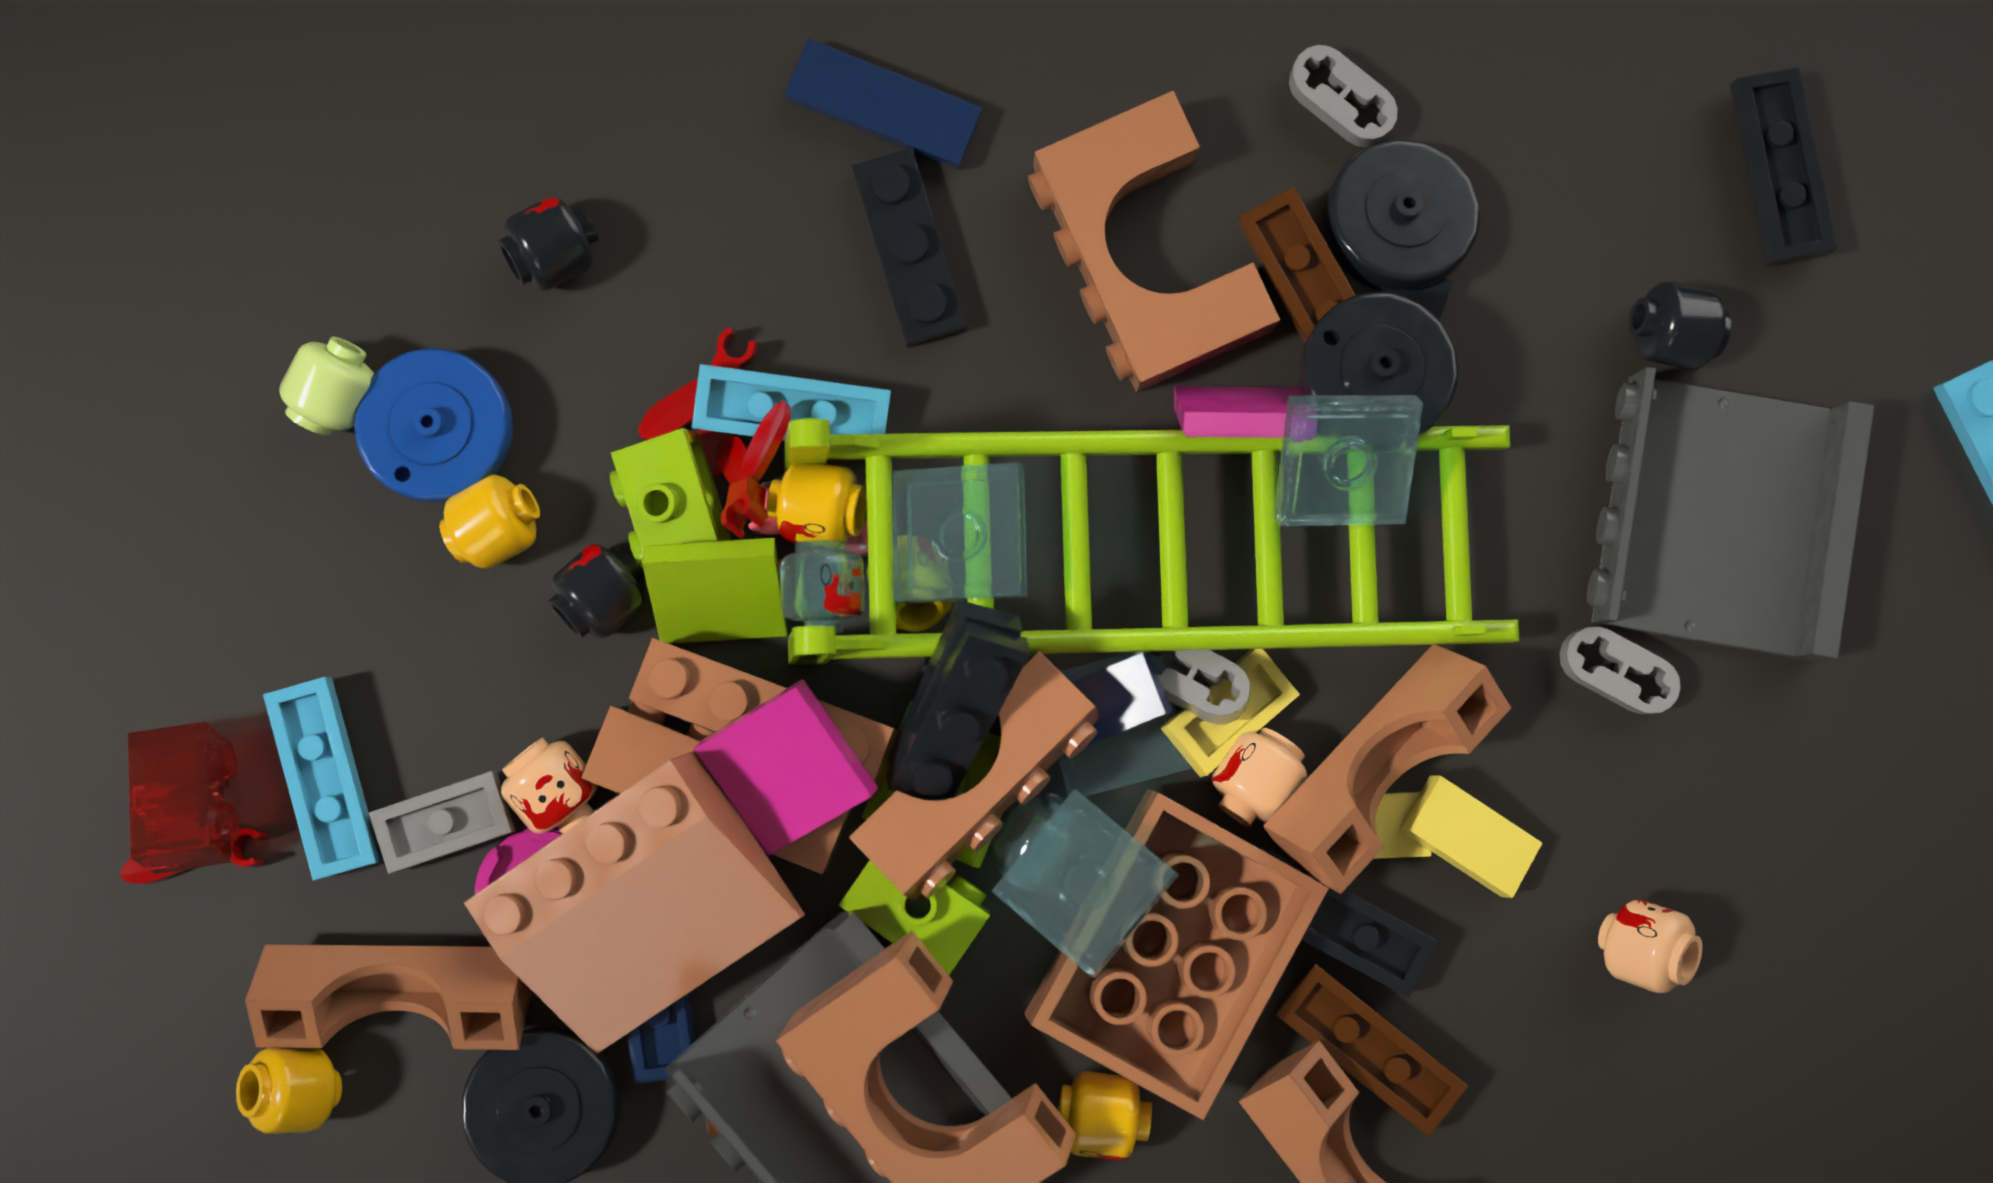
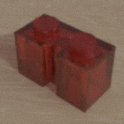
M206 721L128 733L131 859L154 874L232 863L231 841H236L239 837V818L235 805L232 802L225 803L224 789H229V779L235 778L237 773V759L232 743Z

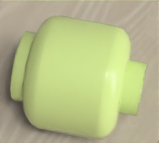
M334 336L330 338L328 344L309 342L302 345L298 349L279 388L281 399L288 406L285 411L286 415L305 429L324 436L333 435L335 430H348L354 427L357 406L369 389L371 378L374 375L373 371L363 363L367 354L353 343Z

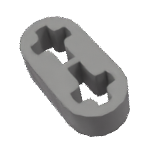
M1315 45L1305 49L1298 55L1289 75V86L1292 95L1300 104L1355 146L1368 147L1383 141L1388 136L1397 120L1398 108L1394 97L1387 89L1342 53L1330 46ZM1322 64L1327 66L1331 70L1327 81L1340 94H1337L1323 83L1318 85L1315 90L1309 87L1306 81L1310 73L1305 67L1308 66L1312 70H1317ZM1348 98L1361 109H1365L1370 103L1376 105L1380 110L1376 120L1381 127L1374 123H1369L1364 129L1359 127L1354 122L1359 112L1345 99Z
M1599 626L1578 629L1569 634L1562 643L1559 656L1560 664L1565 674L1575 682L1629 711L1638 714L1661 713L1671 708L1678 699L1681 686L1680 677L1675 668L1665 659L1608 629ZM1596 640L1600 642L1598 654L1615 664L1613 670L1611 671L1604 666H1593L1585 671L1582 668L1585 658L1577 652L1578 646L1590 645ZM1629 671L1635 675H1647L1652 671L1656 672L1654 684L1662 689L1660 696L1646 697L1643 701L1640 700L1641 687L1624 678L1626 672Z
M1211 650L1173 651L1175 653L1174 664L1177 668L1187 672L1188 675L1185 676L1170 668L1165 669L1162 675H1158L1168 701L1216 725L1229 724L1239 719L1246 710L1250 696V682L1244 670ZM1165 651L1149 652V654L1159 657L1165 653ZM1197 678L1211 686H1217L1222 679L1230 681L1232 683L1231 695L1236 700L1232 701L1224 698L1219 706L1211 704L1209 702L1210 690L1196 682Z

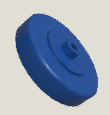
M427 348L410 351L390 360L372 376L369 389L357 406L354 428L357 447L365 465L383 485L409 499L426 503H445L450 497L487 476L497 474L511 446L513 419L510 404L502 387L480 364L463 354L451 350Z

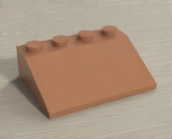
M695 750L670 759L464 902L499 959L597 1054L805 915L754 835Z
M1147 789L1024 1015L1031 1026L1204 1120L1329 888L1166 796Z

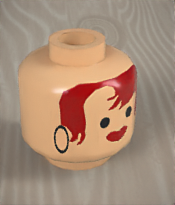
M1262 728L1258 734L1254 732L1242 733L1221 764L1212 773V783L1223 797L1218 807L1229 817L1244 826L1251 827L1255 819L1266 823L1308 778L1307 771L1301 763L1305 757L1304 753L1290 740L1268 728Z
M542 737L522 751L502 769L507 778L501 786V795L533 833H547L557 827L564 834L594 813L588 801L596 793L598 785L581 778L586 764L566 741H555L548 744Z
M1634 899L1623 905L1617 914L1610 913L1604 919L1598 935V945L1604 950V961L1610 974L1619 980L1656 993H1667L1679 984L1686 985L1695 975L1702 957V940L1700 936L1695 934V927L1690 918L1683 913L1645 900Z

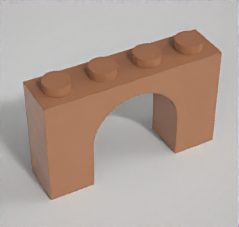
M1174 90L1035 151L1033 162L1035 173L1027 176L1030 188L1040 209L1043 211L1051 207L1060 225L1061 230L1053 234L1067 267L1077 264L1087 284L1086 287L1079 291L1089 317L1094 324L1104 321L1113 344L1106 346V352L1118 379L1123 381L1130 378L1136 392L1272 332L1280 321L1254 262L1192 290L1165 294L1146 290L1131 282L1119 271L1109 254L1105 239V222L1116 204L1130 192L1195 163L1200 146Z
M912 930L794 1012L777 1038L776 1042L781 1047L789 1067L796 1074L808 1080L824 1100L825 1108L830 1117L838 1125L849 1130L865 1150L871 1167L880 1176L887 1177L891 1183H1040L1067 1164L1076 1133L1036 1083L987 1116L973 1123L961 1126H941L923 1121L907 1112L890 1094L881 1072V1050L938 1011L953 983V980Z

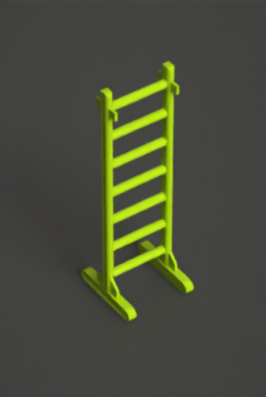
M792 420L788 423L783 448L784 474L792 464H826L827 460L866 459L870 635H835V626L794 627L788 637V664H826L831 659L932 657L942 633L896 634L892 459L963 458L967 599L969 603L994 609L990 457L1060 456L1066 630L1022 631L1020 636L1027 638L1031 654H1037L1039 651L1042 654L1519 642L1518 619L1472 620L1465 450H1505L1510 448V425L1433 426L1424 435L1406 445L1390 449H1368L1349 444L1334 436L1325 428H1315V436H1311V438L1186 437L1182 430L830 434L829 420ZM1439 451L1446 621L1379 623L1372 452ZM1346 452L1353 623L1284 625L1277 453ZM1251 453L1258 625L1188 627L1182 454ZM1156 455L1162 628L1092 629L1086 456Z

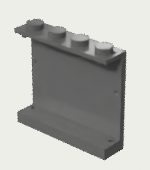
M1646 367L1630 376L1628 383L1623 382L1622 388L1619 389L1615 405V417L1618 420H1622L1619 445L1614 444L1611 447L1606 463V481L1613 482L1610 505L1609 507L1604 506L1602 508L1596 529V541L1598 544L1603 545L1600 570H1593L1587 588V603H1589V607H1594L1592 623L1812 661L1838 658L1874 405L1849 401L1829 409L1655 379L1656 368Z
M841 911L664 1069L675 1082L667 1091L670 1098L692 1122L703 1114L719 1133L710 1141L715 1150L735 1172L746 1164L761 1183H891L887 1177L880 1176L871 1167L865 1150L849 1130L838 1125L830 1117L825 1108L824 1100L808 1080L796 1074L789 1067L781 1047L776 1042L794 1012L885 949L854 912ZM938 1011L881 1050V1072L890 1094L907 1112L928 1123L941 1126L970 1124L987 1116L1012 1099Z

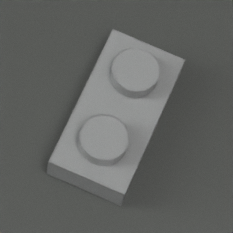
M490 771L369 812L388 874L396 873L516 832L508 804L501 795L502 785L497 771Z

